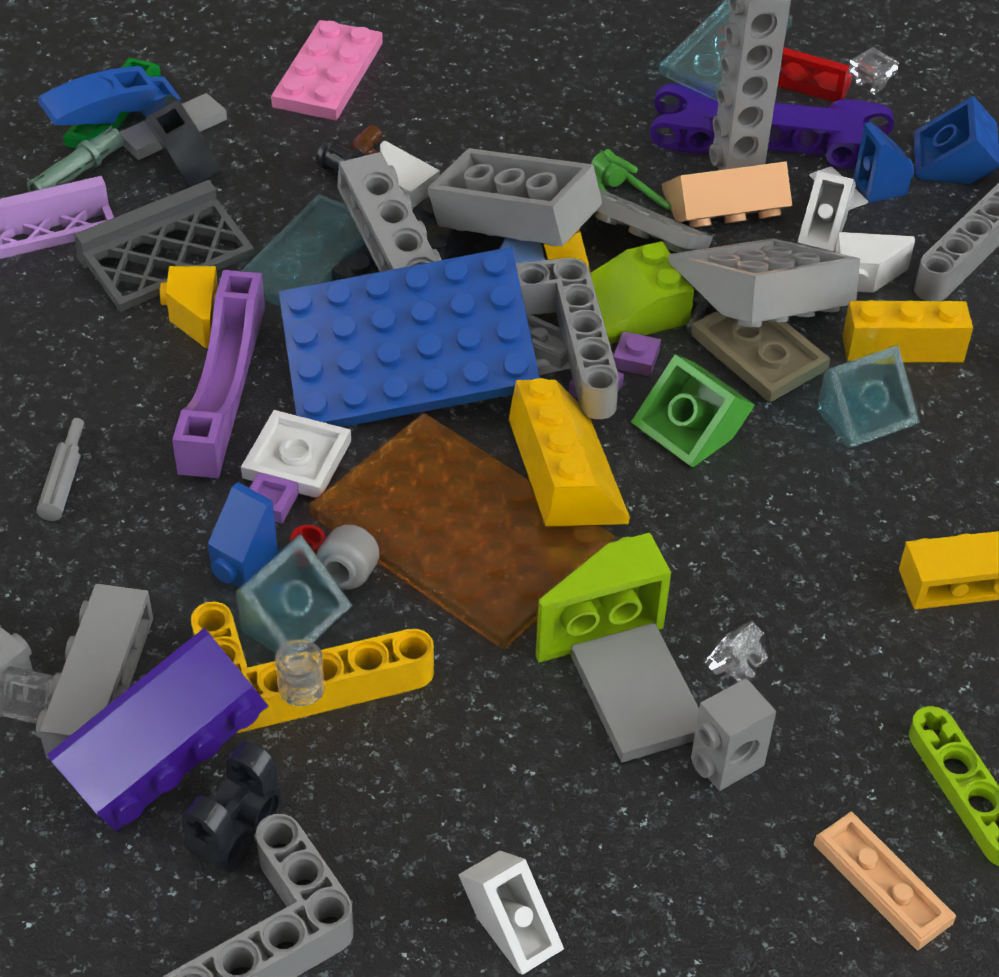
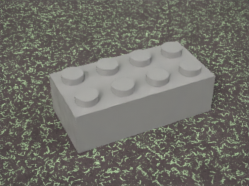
M468 148L427 188L439 227L483 233L488 236L514 238L519 241L545 243L551 246H563L602 205L593 164Z

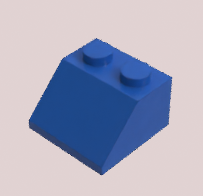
M971 96L914 131L916 176L920 180L971 184L982 177L989 176L999 168L997 122L974 96Z

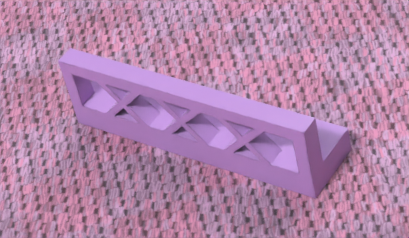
M102 176L1 198L0 259L74 242L75 233L114 218L108 203L106 185ZM101 215L105 219L96 223L85 222L88 218ZM58 225L66 226L62 231L53 232L49 230L51 227ZM23 233L30 235L27 239L19 241L12 239L15 235Z

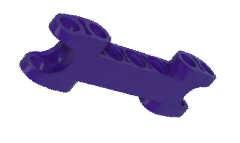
M672 83L660 87L656 91L654 105L656 110L662 115L652 121L650 128L652 141L662 148L681 152H709L710 145H713L715 134L713 118L717 116L718 111L717 90L711 86ZM671 95L678 98L679 101L669 105L663 103L661 98ZM847 99L835 101L829 108L775 103L768 149L826 155L828 162L835 167L855 169L864 124L869 123V120L873 117H884L888 122L876 127L888 135L894 128V114L887 106ZM668 127L674 131V134L663 136L658 133L657 129Z

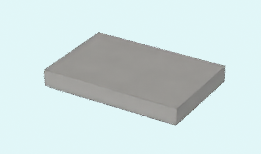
M655 623L571 646L570 656L621 763L694 742L699 707Z

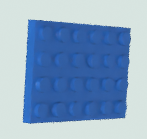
M512 247L279 291L296 416L338 427H345L512 395L516 380L540 378Z

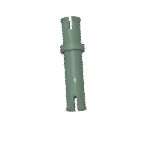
M110 126L89 141H82L71 154L46 169L40 175L27 181L29 192L67 184L85 170L101 165L102 159L124 145L122 135L116 128L113 129Z

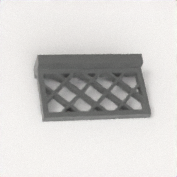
M210 180L75 233L78 261L84 269L89 267L120 312L160 295L161 282H167V278L158 279L150 277L154 267L169 270V266H216V271L254 255L252 244L217 200L216 188ZM213 215L220 221L217 228L198 224L199 221ZM177 230L188 232L185 241L165 237L167 234ZM194 233L214 237L211 247L191 243ZM220 239L236 242L239 248L232 251L217 249ZM145 243L155 245L151 255L132 251L133 248ZM161 247L181 251L178 260L158 257ZM187 253L207 257L206 261L199 265L184 263ZM111 257L121 259L117 269L104 267L99 264V262ZM131 261L147 265L144 275L124 271L127 262ZM120 281L139 285L137 291L122 296L117 289Z

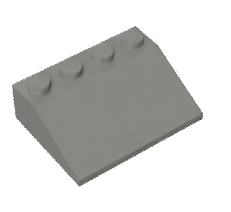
M774 238L669 254L668 262L723 316L738 319V325L744 327L762 326V321L766 320L787 322L789 316L793 315L813 317L815 311L838 312L840 311V306H846L849 304V301H856L860 258Z

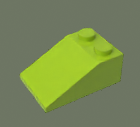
M663 241L627 249L590 273L610 344L619 342L623 331L645 336L688 324L692 312L694 288L668 262L670 252Z
M651 533L635 537H624L618 541L608 543L539 599L536 658L538 663L571 654L572 645L652 623L656 624L658 630L664 628L671 571Z

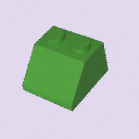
M675 354L631 423L689 466L695 467L734 438L755 404L697 363Z

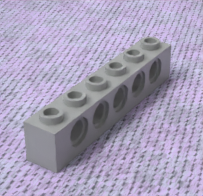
M729 0L730 18L729 24L725 26L726 49L725 55L721 57L722 80L721 86L717 88L718 111L717 116L713 118L715 134L713 145H710L709 148L711 163L713 166H717L719 170L764 165L766 162L791 0Z
M382 152L339 162L337 188L380 272L441 260L437 249H432L427 240V231L424 223L421 220L417 221L413 213L409 195L403 193L399 187L395 168L387 164Z

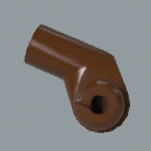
M374 125L368 126L354 139L351 144V151L357 149L363 152L364 156L379 153L373 146L382 138L380 129Z

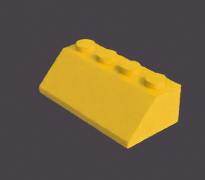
M543 378L516 380L509 422L545 526L629 524L630 516L590 417L583 414L579 402L557 380H546Z

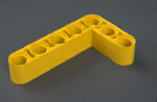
M206 602L199 605L191 615L193 636L205 628L268 704V707L259 714L254 723L244 729H240L236 733L419 689L426 686L434 675L433 640L428 633L419 629H406L247 668L229 607L219 602Z

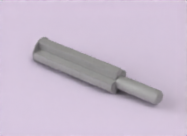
M80 418L72 420L65 444L61 442L57 445L36 509L37 514L48 521H56L62 517L81 456L78 453V442L84 426V421Z

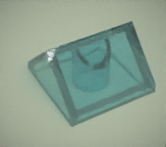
M898 345L825 369L817 411L847 447H854L920 423Z
M301 535L296 536L236 590L241 631L283 659L298 656L304 652L352 606Z

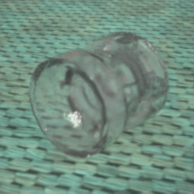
M292 640L281 646L275 655L278 693L281 698L288 704L295 706H305L316 702L322 696L325 689L321 650L317 645L307 640Z

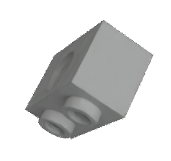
M747 678L700 703L691 759L696 771L703 778H709L719 791L765 765L776 710Z

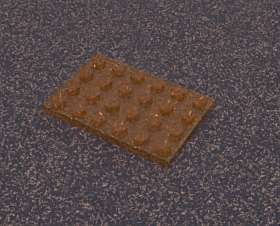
M425 413L416 418L309 504L310 515L332 531L336 527L345 524L356 525L368 531L379 546V564L502 650L508 647L538 619L540 598L604 546L616 541L615 535L599 525L546 527L531 482Z

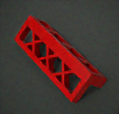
M719 30L715 42L713 68L721 70V57L725 55L726 49L725 31ZM783 47L778 87L835 102L843 100L851 85L853 74L848 73L849 65Z

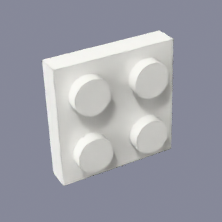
M273 410L241 466L242 478L254 481L258 472L298 482L299 494L321 499L351 442V430Z

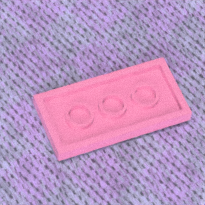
M319 20L271 95L272 108L337 121L383 44L382 32L369 30L366 27L338 24L335 21Z

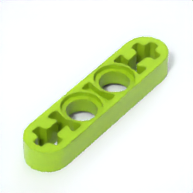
M922 707L913 716L909 729L910 741L984 855L991 863L999 866V828L996 825L999 821V785L952 716L939 707ZM924 725H927L930 730L925 731L923 729ZM939 729V736H937L933 730ZM947 759H958L967 766L969 771L965 774L952 773L945 767L943 762ZM972 796H982L992 803L994 809L990 812L977 811L970 805L968 799Z

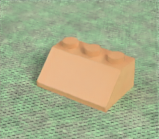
M787 161L681 175L661 184L663 194L667 202L671 204V211L675 220L680 223L689 222V227L692 228L710 226L711 219L724 217V224L746 221V214L757 212L759 213V219L781 216L780 209L793 206Z

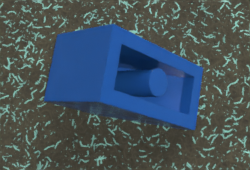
M872 122L865 123L853 178L856 186L865 199L868 200V203L907 195L910 181L914 176V166L911 159L907 158L901 148Z
M239 482L231 488L208 542L211 571L220 581L227 584L232 583L247 591L278 559L273 501Z

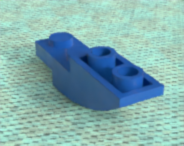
M141 66L104 70L71 80L40 95L37 102L54 125L64 126L115 123L119 112L140 111L168 94L173 95L179 101H181V98L165 77H149Z

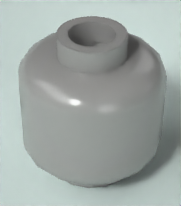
M347 524L336 527L318 549L315 559L317 570L321 577L334 587L346 590L358 588L368 579L376 567L380 556L379 546L374 537L361 527Z

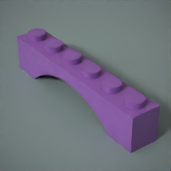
M223 270L215 295L211 335L202 376L192 400L187 407L181 409L172 439L178 475L219 478L265 311L262 273Z

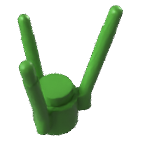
M610 149L600 152L592 160L591 164L594 166L600 189L606 191L605 185L617 187L626 180L664 209H671L669 202L628 172L636 173L638 171L636 166L616 156Z

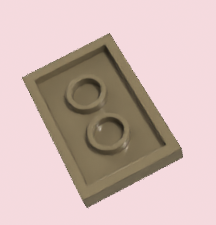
M716 311L692 324L691 336L769 403L827 371L830 358L787 322L766 320L762 321V326L744 327L738 325V319L723 316L719 311Z

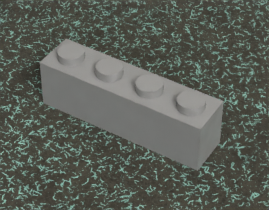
M95 584L89 601H83L79 612L78 631L76 636H70L67 641L65 665L61 673L57 672L54 675L52 681V699L48 709L42 710L37 720L36 735L37 738L42 740L46 758H48L47 754L129 689L153 621L150 597L147 590Z

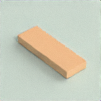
M852 811L816 835L814 846L917 951L953 925L956 915Z

